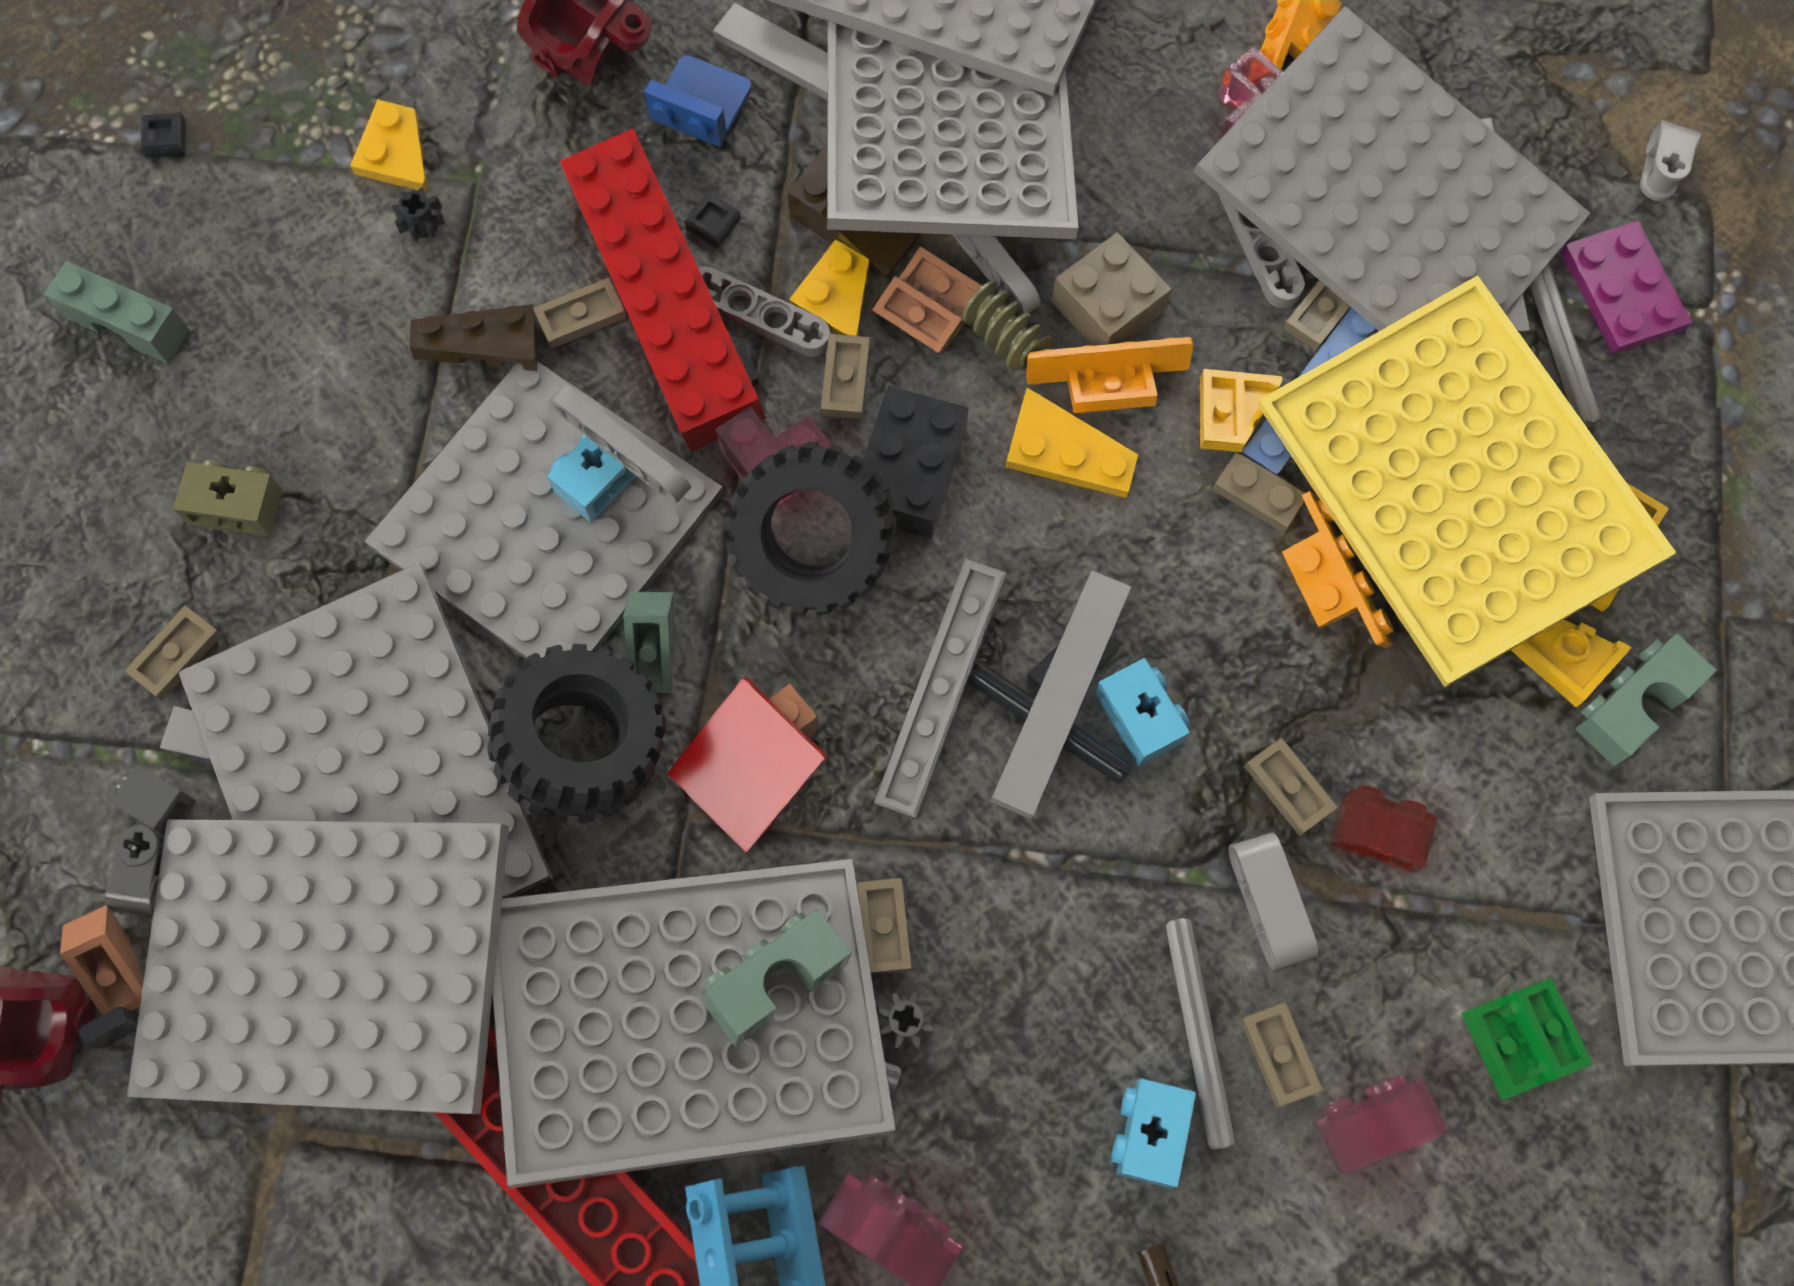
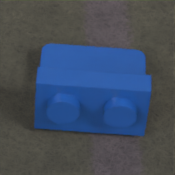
M682 56L666 85L650 80L646 87L644 95L649 119L721 147L751 92V82L748 78L692 56Z

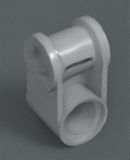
M1660 120L1657 123L1646 148L1647 156L1640 180V188L1648 198L1655 201H1665L1673 196L1678 182L1686 178L1691 170L1694 154L1700 141V131Z

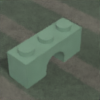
M65 261L43 294L64 318L97 333L101 331L103 326L123 337L133 349L166 364L171 362L190 332L173 308L68 261Z
M1678 633L1664 643L1658 638L1655 639L1638 655L1643 663L1635 671L1630 666L1625 668L1610 682L1609 685L1615 690L1606 699L1599 694L1581 711L1586 718L1575 730L1613 766L1630 757L1659 728L1643 709V694L1658 698L1672 710L1689 699L1717 671Z
M816 909L808 916H805L803 912L798 913L781 927L780 930L783 934L770 943L766 939L757 942L743 955L745 961L733 970L725 966L705 982L708 988L703 992L702 1003L735 1047L774 1018L777 1007L770 1000L764 989V981L769 976L777 972L792 973L799 977L811 992L848 964L852 954L851 950L819 909Z

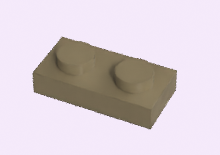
M610 278L533 308L551 349L626 319L625 310Z
M1319 280L1286 321L1283 329L1317 352L1351 307Z
M829 334L820 408L821 416L862 419L870 337Z
M1238 452L1234 454L1212 489L1285 533L1305 502L1302 497L1305 492Z
M185 605L124 671L154 696L163 701L181 681L179 672L198 663L223 635Z
M1282 737L1248 761L1244 766L1299 836L1310 830L1338 808Z
M902 878L857 882L871 975L911 971Z
M1286 1002L1240 1020L1276 1108L1323 1091Z

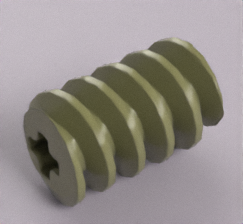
M991 280L983 284L971 297L964 309L963 321L967 325L973 326L974 332L979 337H984V343L989 348H995V354L1000 359H1006V366L1010 370L1018 371L1026 367L1027 354L1029 352L1048 349L1052 344L1053 338L1048 335L1038 341L1037 337L1041 333L1042 327L1036 324L1027 329L1026 326L1032 316L1027 312L1016 318L1015 315L1021 305L1015 301L1005 306L1004 304L1010 294L1003 290L994 295L993 293L997 289L999 282Z

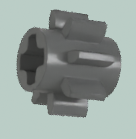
M913 992L909 1001L902 1002L899 996L894 993L892 994L894 1006L891 1011L879 1009L878 1012L882 1018L889 1020V1025L880 1030V1036H887L892 1033L896 1038V1050H899L903 1041L910 1040L913 1046L918 1049L920 1048V1040L918 1038L920 1032L933 1033L934 1028L930 1024L923 1023L924 1017L928 1016L933 1008L932 1006H926L921 1009L916 1004V992ZM905 1010H910L913 1012V1021L919 1023L918 1027L910 1026L906 1033L898 1030L899 1022L893 1018L895 1015L903 1016Z

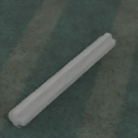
M1548 263L1531 282L1530 287L1568 401L1585 426L1588 428L1593 427L1601 421L1602 417L1550 264Z
M1175 919L1167 923L1166 931L1208 1146L1211 1149L1227 1148L1234 1145L1235 1139L1192 923L1190 919Z

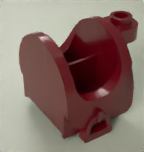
M524 0L518 15L517 31L520 38L533 50L528 56L531 61L555 78L564 69L585 85L590 86L594 82L596 68L615 44L626 51H636L646 45L650 37L651 20L648 14L642 10V7L633 2V0ZM630 26H634V27H636L637 29H631V28H629V27H630Z
M0 967V1107L3 1089L43 1087L63 1081L69 1076L73 1066L75 1046L80 1037L78 1029L94 1020L96 1005L90 997L84 995L83 987L75 976Z

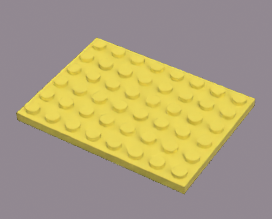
M1478 275L1259 400L1258 406L1319 499L1327 507L1331 517L1444 687L1477 670L1676 554V551Z

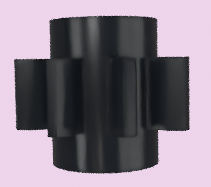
M423 188L407 193L403 191L399 205L395 204L391 207L397 218L395 225L400 234L409 230L413 240L416 242L419 238L436 237L435 232L438 229V225H443L446 222L440 211L443 207L438 196H432L428 199Z

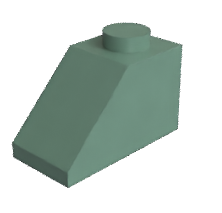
M630 592L623 615L626 658L635 664L633 672L637 676L640 673H645L652 682L649 693H672L675 647L673 592Z

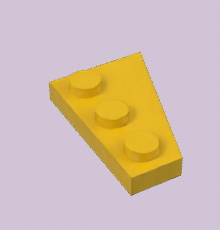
M1026 388L1008 453L1006 468L1127 498L1138 454L1031 389Z
M1562 620L1511 649V651L1570 703L1578 707L1632 647L1619 640L1616 643H1612L1595 635L1596 629L1584 623L1577 626L1569 621Z

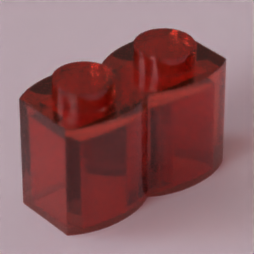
M1358 786L1357 789L1351 788L1343 795L1330 845L1355 855L1372 858L1385 865L1416 873L1426 866L1438 817L1426 812L1427 807L1419 802L1401 800L1400 804L1394 803L1384 798V792L1377 788Z

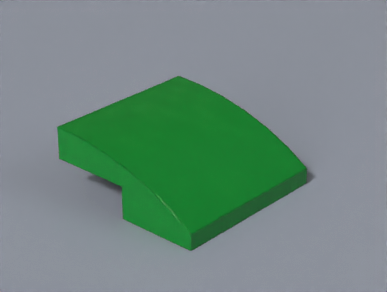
M1552 977L1461 1013L1501 1101L1593 1064Z

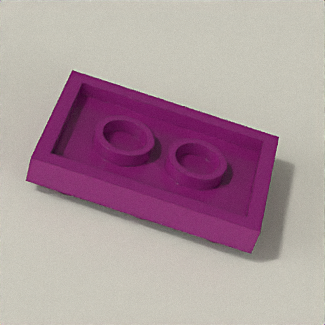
M1639 221L1567 243L1560 251L1612 354L1685 331L1692 324Z

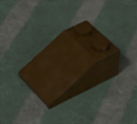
M827 145L787 191L789 217L831 244L836 239L868 258L869 268L887 279L923 234L827 230Z

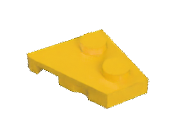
M377 99L350 165L354 175L415 190L423 188L427 192L428 182L424 172V154L419 136L421 134L419 119L414 108Z
M835 239L790 297V304L825 320L829 326V331L833 334L858 336L860 316L864 304V290L868 279L869 259Z
M1203 369L1200 376V448L1242 452L1264 415L1258 406L1259 400L1279 389L1282 383V376Z

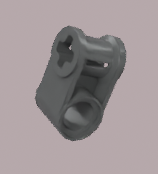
M142 825L131 826L121 833L116 843L112 872L105 892V904L111 912L153 916L162 858L159 848L163 849L164 834ZM128 844L133 845V848H128ZM143 846H150L148 851H141Z

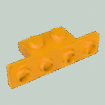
M1277 0L1278 7L1273 19L1265 29L1266 38L1262 48L1253 60L1254 68L1249 81L1257 85L1277 75L1282 68L1287 53L1296 59L1339 13L1342 3L1339 0Z
M1191 337L1166 338L1162 340L1129 341L1119 344L1086 345L1077 348L1044 349L1029 352L1027 354L1026 380L1029 385L1068 381L1074 413L1156 406L1157 391L1153 373L1188 370L1192 357L1193 341Z
M1308 491L1302 497L1319 532L1282 551L1318 627L1324 628L1359 610L1375 644L1383 648L1393 645L1389 633L1394 631L1392 623L1383 609H1376L1370 595L1375 593L1373 585L1364 571L1358 573L1351 559L1356 556L1355 551L1343 534L1339 535L1333 523L1334 520L1324 503L1315 493Z

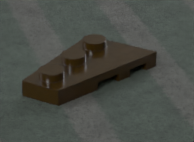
M534 305L508 306L506 308L411 319L410 350L413 359L461 364L468 359L486 360L487 367L502 368L504 362L522 364L524 370L538 372L537 317L533 310Z

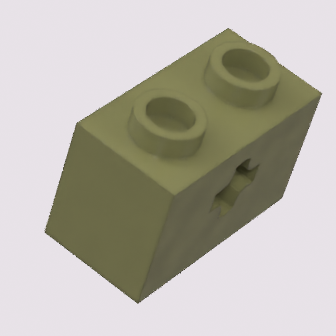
M206 460L203 464L186 462L173 510L188 525L270 537L283 490L271 474L262 468L248 466L245 467V470L231 469L223 463Z

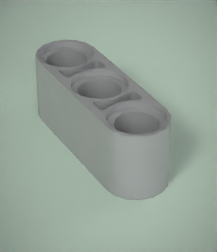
M1268 833L1229 845L1232 868L1263 954L1270 968L1276 970L1317 957V941L1278 837L1274 833Z

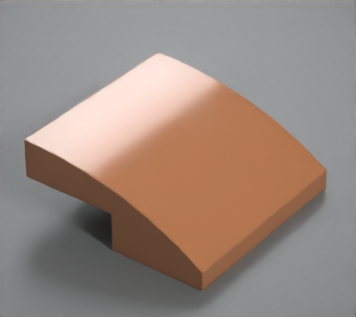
M920 246L899 278L894 276L872 310L936 353L941 354L965 326L966 323L963 321L964 309L971 297L982 285Z

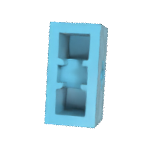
M582 434L580 443L569 454H563L557 458L547 477L554 493L592 523L634 480L636 475Z
M1145 658L1099 681L1095 691L1098 701L1138 768L1182 745L1190 734L1188 730L1190 722L1185 711L1179 704L1173 705L1165 692L1167 684L1162 673L1156 667L1151 668ZM1139 705L1144 710L1151 707L1154 711L1152 716L1150 717L1147 712L1139 714L1137 712Z
M1142 1078L1135 1081L1134 1088L1126 1087L1122 1100L1121 1115L1128 1117L1124 1135H1116L1111 1155V1162L1118 1164L1116 1175L1167 1188L1178 1187L1196 1092ZM1154 1120L1155 1130L1162 1132V1138L1154 1140L1151 1145H1148V1136L1141 1133V1127L1150 1124Z

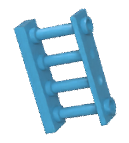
M805 1165L762 1174L763 1188L724 1195L722 1179L685 1187L687 1195L686 1209L691 1222L700 1286H738L735 1265L774 1257L779 1286H825ZM767 1208L771 1238L732 1245L728 1215Z

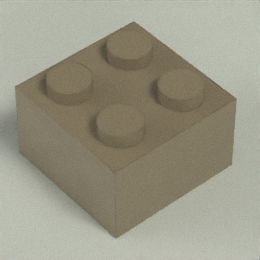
M1116 232L1055 278L1051 302L1092 346L1119 344L1128 341L1165 313L1172 288Z

